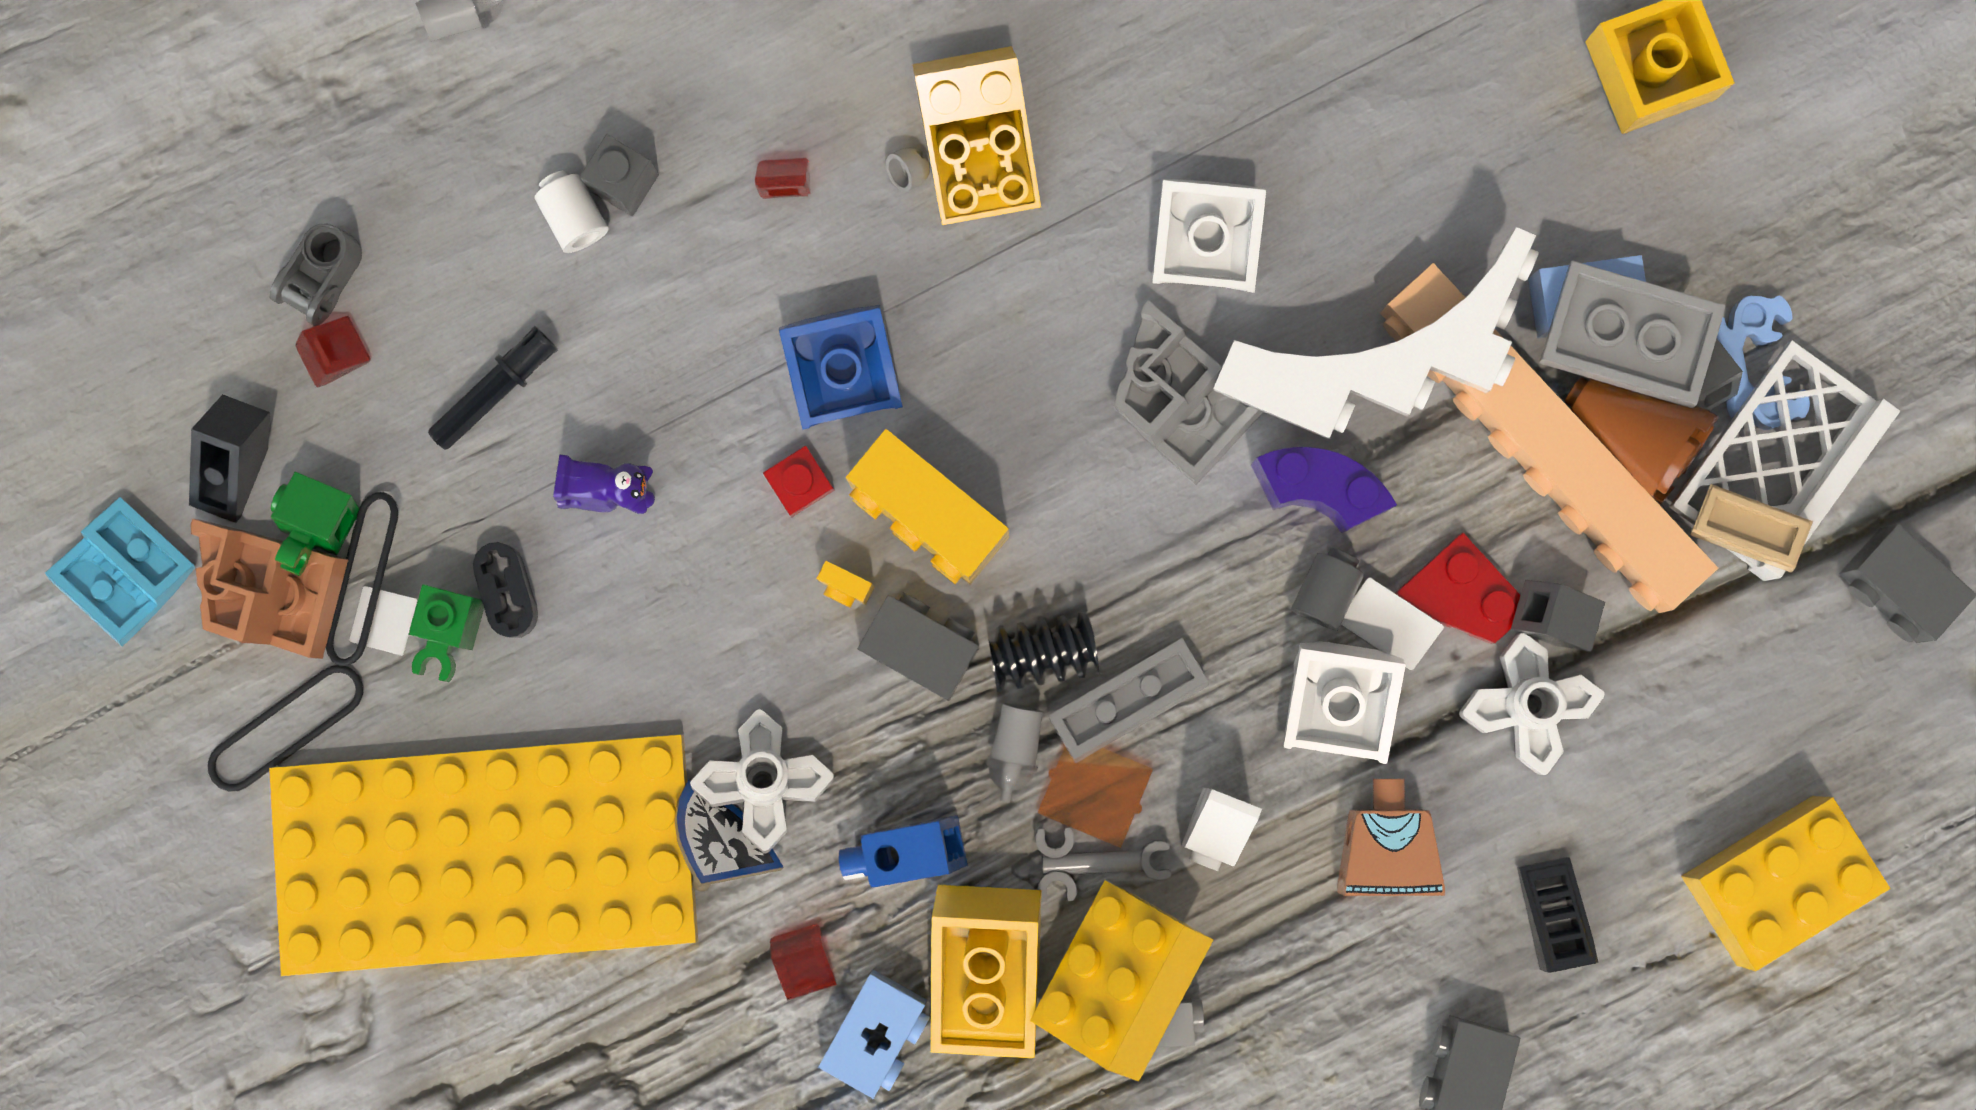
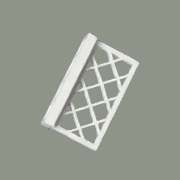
M1792 340L1784 346L1669 508L1694 525L1699 511L1690 506L1688 502L1699 487L1717 484L1718 487L1729 490L1728 482L1753 479L1757 501L1768 505L1764 477L1789 473L1793 495L1786 504L1772 507L1813 521L1805 541L1806 544L1900 413V410L1885 399L1876 401ZM1791 359L1808 370L1811 390L1786 393L1782 372ZM1821 380L1831 387L1822 388ZM1774 385L1775 395L1765 397L1767 392ZM1840 393L1857 406L1845 422L1828 424L1823 395ZM1812 397L1817 426L1792 429L1787 400ZM1776 402L1781 431L1756 435L1752 413L1759 404ZM1744 426L1745 437L1735 438ZM1839 429L1831 441L1829 430ZM1818 432L1822 455L1816 463L1798 465L1793 436ZM1783 438L1788 467L1762 471L1757 441ZM1747 443L1752 472L1726 476L1723 453L1730 445ZM1714 467L1716 478L1705 479ZM1810 470L1801 482L1800 471ZM1729 550L1750 565L1748 570L1763 581L1779 579L1786 572L1780 568Z

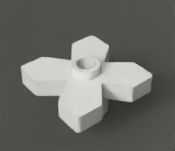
M1521 633L1514 636L1500 655L1508 688L1475 690L1460 710L1459 715L1481 733L1514 726L1516 759L1535 773L1546 775L1564 752L1556 724L1561 719L1589 718L1605 694L1603 690L1582 675L1556 681L1549 679L1547 649L1527 634ZM1529 695L1534 696L1537 700V709L1532 714L1527 705Z
M758 709L738 729L742 753L741 760L739 762L710 760L691 780L690 784L692 790L711 807L744 802L742 834L762 853L766 854L787 833L782 800L815 802L833 782L834 774L813 755L783 760L781 757L782 727L763 710ZM761 774L768 775L773 781L772 785L767 788H756L752 783L754 778Z

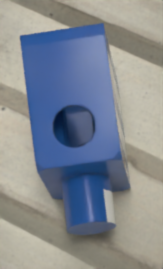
M958 815L874 831L861 835V846L839 850V866L844 880L868 876L871 888L946 875L968 866ZM892 847H894L898 852V863L895 862L892 858Z

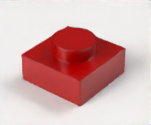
M807 446L802 447L763 472L791 518L835 491Z

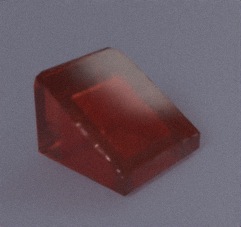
M795 158L760 161L755 174V186L760 197L763 199L803 197L811 194L808 159Z
M349 315L303 330L295 343L296 349L317 388L327 385L371 361Z
M818 924L800 928L770 939L771 959L787 1000L837 985Z

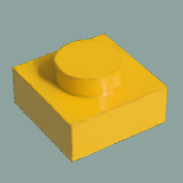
M825 561L816 578L820 583L827 586L823 595L851 608L854 600L866 605L875 588L872 583L828 561Z

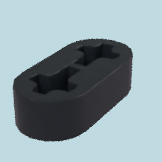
M500 542L488 543L479 549L473 561V571L487 620L497 634L509 638H522L534 629L538 620V610L524 561L520 553L513 547ZM497 552L501 558L511 560V566L504 569V577L507 586L504 587L501 586L500 579L496 574L487 573L486 566L493 563V554ZM506 594H510L514 606L525 609V615L518 618L519 627L515 629L511 623L501 622L500 615L508 611L504 596Z

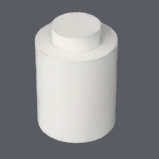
M562 170L550 174L539 183L541 189L536 193L534 199L564 253L582 250L606 235L609 228L588 189L580 179L579 174L568 175L566 171Z

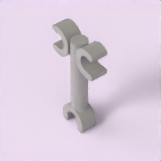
M1064 827V843L1058 848L1047 846L1044 828H1038L1035 834V843L1042 853L1044 876L1040 879L1037 890H1042L1041 902H1047V887L1053 881L1063 882L1067 887V900L1074 901L1077 894L1076 884L1068 874L1143 871L1148 877L1155 880H1165L1171 877V870H1156L1150 865L1152 853L1158 850H1170V844L1162 840H1154L1147 843L1140 851L1068 853L1074 844V833L1071 827Z

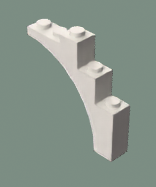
M1516 227L1507 239L1492 268L1465 299L1434 323L1397 342L1359 353L1312 357L1274 353L1234 340L1213 389L1216 392L1329 439L1333 429L1343 433L1351 417L1355 404L1346 401L1349 393L1408 416L1413 406L1423 410L1435 383L1434 380L1426 378L1429 370L1484 393L1491 391L1494 383L1503 386L1515 361V357L1507 354L1512 342L1492 333L1495 327L1505 330L1512 316L1517 300L1510 298L1509 295L1516 279L1519 278L1526 281L1532 271L1539 254L1538 251L1531 249L1536 235Z

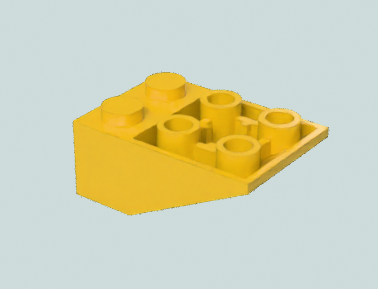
M1012 46L912 64L942 225L1040 208L1041 202L1018 60Z

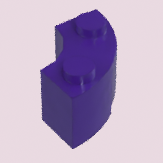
M1313 447L1284 448L1261 455L1251 464L1273 510L1291 505L1313 508L1329 517L1341 533L1397 506L1390 492L1372 472L1353 459L1337 452Z

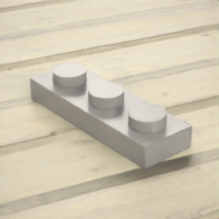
M1183 638L1051 713L1048 717L1073 761L1077 763L1208 687L1209 680Z

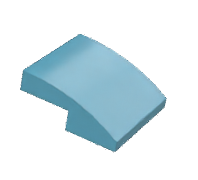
M119 497L81 531L84 538L47 570L45 575L123 647L174 595L195 569V566Z

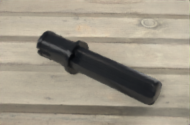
M534 326L503 357L499 354L495 357L498 364L429 428L428 433L430 437L444 450L452 447L517 384L525 387L527 385L526 379L553 353L557 352L558 348L538 327Z

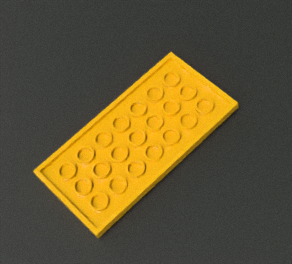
M684 735L269 768L281 976L698 942L695 888L692 886L693 875L679 848L675 829L677 801L687 782Z

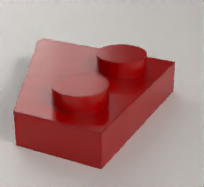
M1464 533L1454 538L1395 592L1396 595L1443 626L1453 627L1490 644L1496 643L1511 630L1521 596Z

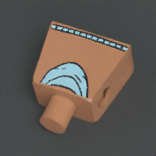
M1373 779V810L1349 811L1337 893L1344 896H1445L1444 879L1431 813L1429 810L1405 809V779Z

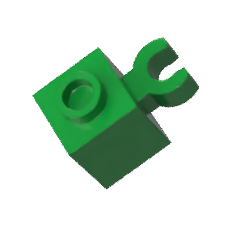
M294 472L288 485L282 484L278 488L271 503V511L273 512L271 518L281 532L289 535L281 544L275 556V561L282 563L281 569L301 576L309 562L308 560L314 546L338 555L359 511V507L352 495Z
M422 584L408 635L427 639L428 641L426 648L420 650L413 659V674L424 675L428 661L437 658L442 666L438 680L444 682L452 680L456 671V663L451 655L453 647L473 651L484 611L482 600Z

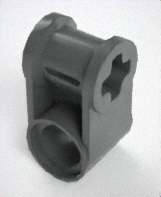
M328 223L317 224L311 227L304 234L302 241L287 265L276 276L270 289V299L277 304L284 302L305 314L308 323L313 326H319L334 310L341 292L360 264L362 249L358 241L352 235ZM339 239V255L334 260L325 262L323 257L325 246L330 241ZM300 289L308 293L310 298L301 294Z

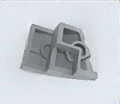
M1148 300L1143 305L1141 311L1142 319L1134 346L1130 348L1126 361L1127 369L1125 376L1120 382L1113 406L1165 458L1197 485L1259 418L1263 411L1214 391L1213 388L1222 370V366L1190 340L1180 326Z

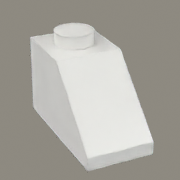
M1203 787L1181 846L1193 850L1189 860L1219 871L1222 862L1235 866L1259 819L1262 808Z

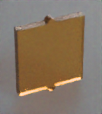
M1064 747L1056 769H1050L1048 772L1051 781L1037 813L1121 848L1135 813L1139 814L1142 811V806L1139 803L1153 769L1104 748L1075 763L1066 747Z

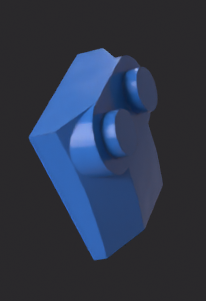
M880 305L848 309L779 327L802 430L809 429L820 423L882 409L903 408Z

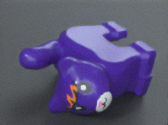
M560 454L553 498L557 501V506L560 509L577 508L595 512H611L617 506H620L637 514H644L647 512V508L651 507L655 502L654 494L646 490L647 482L652 476L653 470L648 466H637L631 463H624L613 469L605 464L572 460L568 455Z

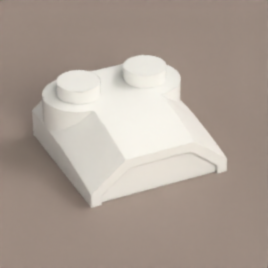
M1163 179L1152 283L1216 286L1255 293L1266 189L1230 183Z
M1323 641L1300 643L1298 654L1294 661L1295 673L1283 748H1305L1376 759L1379 763L1387 764L1406 665L1404 659L1376 649Z

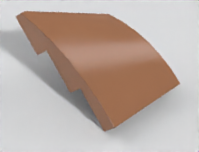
M192 519L190 526L191 534L199 537L202 567L196 568L197 585L202 594L200 610L203 630L242 643L267 644L308 658L323 659L348 560L312 549L304 572L301 576L281 569L282 563L275 561V556L283 543L282 540L204 520Z

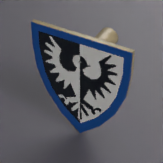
M688 780L677 801L675 829L679 848L693 875V888L704 892L708 890L711 884L781 871L784 868L773 848L766 854L762 853L743 836V812L733 804L711 807L692 790L691 781Z

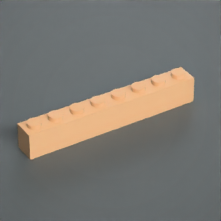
M1432 263L1380 312L1386 319L1383 326L1388 334L1397 342L1434 323L1466 297ZM1494 329L1492 334L1502 337L1499 334V332L1496 329ZM1510 346L1507 354L1515 357V361L1504 385L1500 386L1494 383L1491 391L1487 393L1429 370L1427 376L1436 383L1443 381L1456 395L1453 398V402L1457 408L1472 421L1478 418L1491 432L1488 439L1493 447L1505 458L1510 459L1513 456L1526 470L1523 477L1530 487L1543 497L1548 494L1560 506L1561 510L1558 514L1562 521L1576 534L1580 535L1584 532L1597 546L1594 554L1598 560L1610 571L1616 573L1619 570L1632 584L1629 588L1630 593L1645 609L1649 611L1655 609L1658 613L1674 610L1718 569L1711 559L1512 346Z

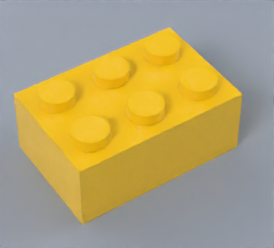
M887 429L882 432L845 477L853 489L849 496L858 507L875 520L881 513L893 522L889 528L893 531L892 534L914 552L922 545L934 555L930 560L932 566L955 585L961 578L971 585L1009 538V528Z
M1822 796L1809 797L1681 876L1736 966L1753 971H1758L1891 889L1834 797Z
M1104 880L1030 1021L1106 1070L1139 1082L1214 939L1142 898Z

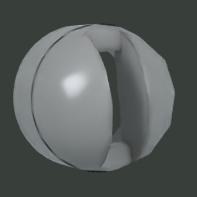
M912 147L902 148L887 156V174L898 190L908 192L920 186L928 178L930 162L927 158H921V150Z

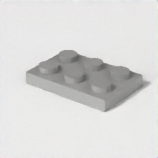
M1571 261L1539 363L1678 405L1694 408L1699 400L1726 305Z

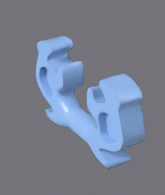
M1780 295L1772 299L1762 296H1747L1732 307L1728 326L1726 325L1725 318H1722L1717 339L1743 371L1738 394L1726 401L1731 419L1754 389L1748 378L1743 353L1746 337H1750L1756 346L1769 345L1783 336L1782 333L1772 330L1773 320L1777 321L1780 325H1785L1793 319L1789 304ZM1783 376L1784 385L1786 386L1792 381V379L1790 377ZM1774 385L1770 388L1765 397L1775 395ZM1809 397L1787 400L1790 420L1796 421L1806 417L1810 406ZM1776 402L1759 404L1752 413L1754 424L1760 429L1772 430L1781 426Z

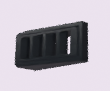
M1570 857L1517 867L1539 969L1552 973L1598 963L1593 936ZM1561 876L1562 886L1536 890L1534 881ZM1562 897L1566 898L1567 906L1542 911L1540 902ZM1570 918L1571 928L1548 932L1546 923ZM1575 940L1577 949L1554 953L1552 944Z

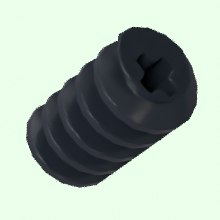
M1086 612L1078 613L1075 628H1072L1065 615H1062L1057 619L1055 632L1051 631L1045 619L1037 620L1035 635H1031L1024 622L1017 623L1013 639L1010 638L1002 625L996 628L994 642L989 641L997 692L1004 691L1006 676L1009 675L1018 689L1024 688L1027 672H1031L1038 685L1045 684L1047 669H1052L1059 682L1065 681L1069 665H1072L1079 678H1085L1088 662H1093L1100 675L1094 632Z

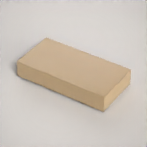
M1710 484L1690 535L1792 573L1813 521Z

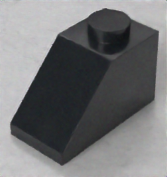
M222 394L192 427L189 506L237 523L242 516L268 451L269 411Z

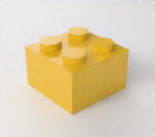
M1662 0L1600 23L1585 41L1622 134L1715 101L1735 83L1702 0Z

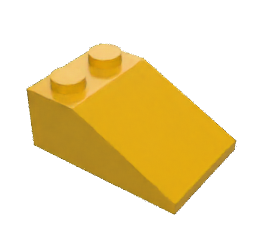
M956 885L937 886L931 930V1052L1019 1058L1035 1057L1036 1024L1031 1022L1030 1019L1037 1008L1042 890Z

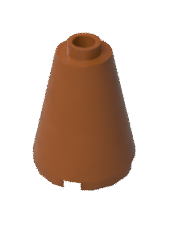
M1580 377L1565 400V404L1571 407L1570 410L1659 504H1662L1675 487L1672 486V483L1676 477L1679 478L1682 474L1686 473L1714 429L1713 425L1720 417L1710 410L1698 406L1689 408L1598 380L1590 379L1588 381L1583 377Z

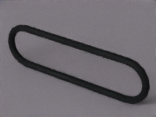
M375 492L369 495L362 502L356 517L346 557L348 563L326 644L327 655L333 663L339 666H349L357 662L363 655L367 644L398 521L399 511L397 503L391 495L385 492ZM382 499L390 507V521L357 649L352 656L342 659L334 651V636L365 514L368 507L374 501Z
M333 665L322 670L218 745L208 760V774L211 781L218 788L228 792L240 791L250 786L268 773L269 768L279 765L351 713L360 704L363 696V683L360 676L352 668ZM333 673L346 674L353 680L355 696L349 705L255 773L237 784L223 782L218 777L216 761L224 750L314 685Z

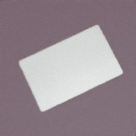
M1370 577L1367 578L1353 598L1341 625L1380 651L1404 659L1405 667L1409 670H1413L1444 629L1442 624Z
M363 587L349 639L350 642L356 644L360 640L372 592L371 587ZM380 590L366 646L403 656L417 599Z

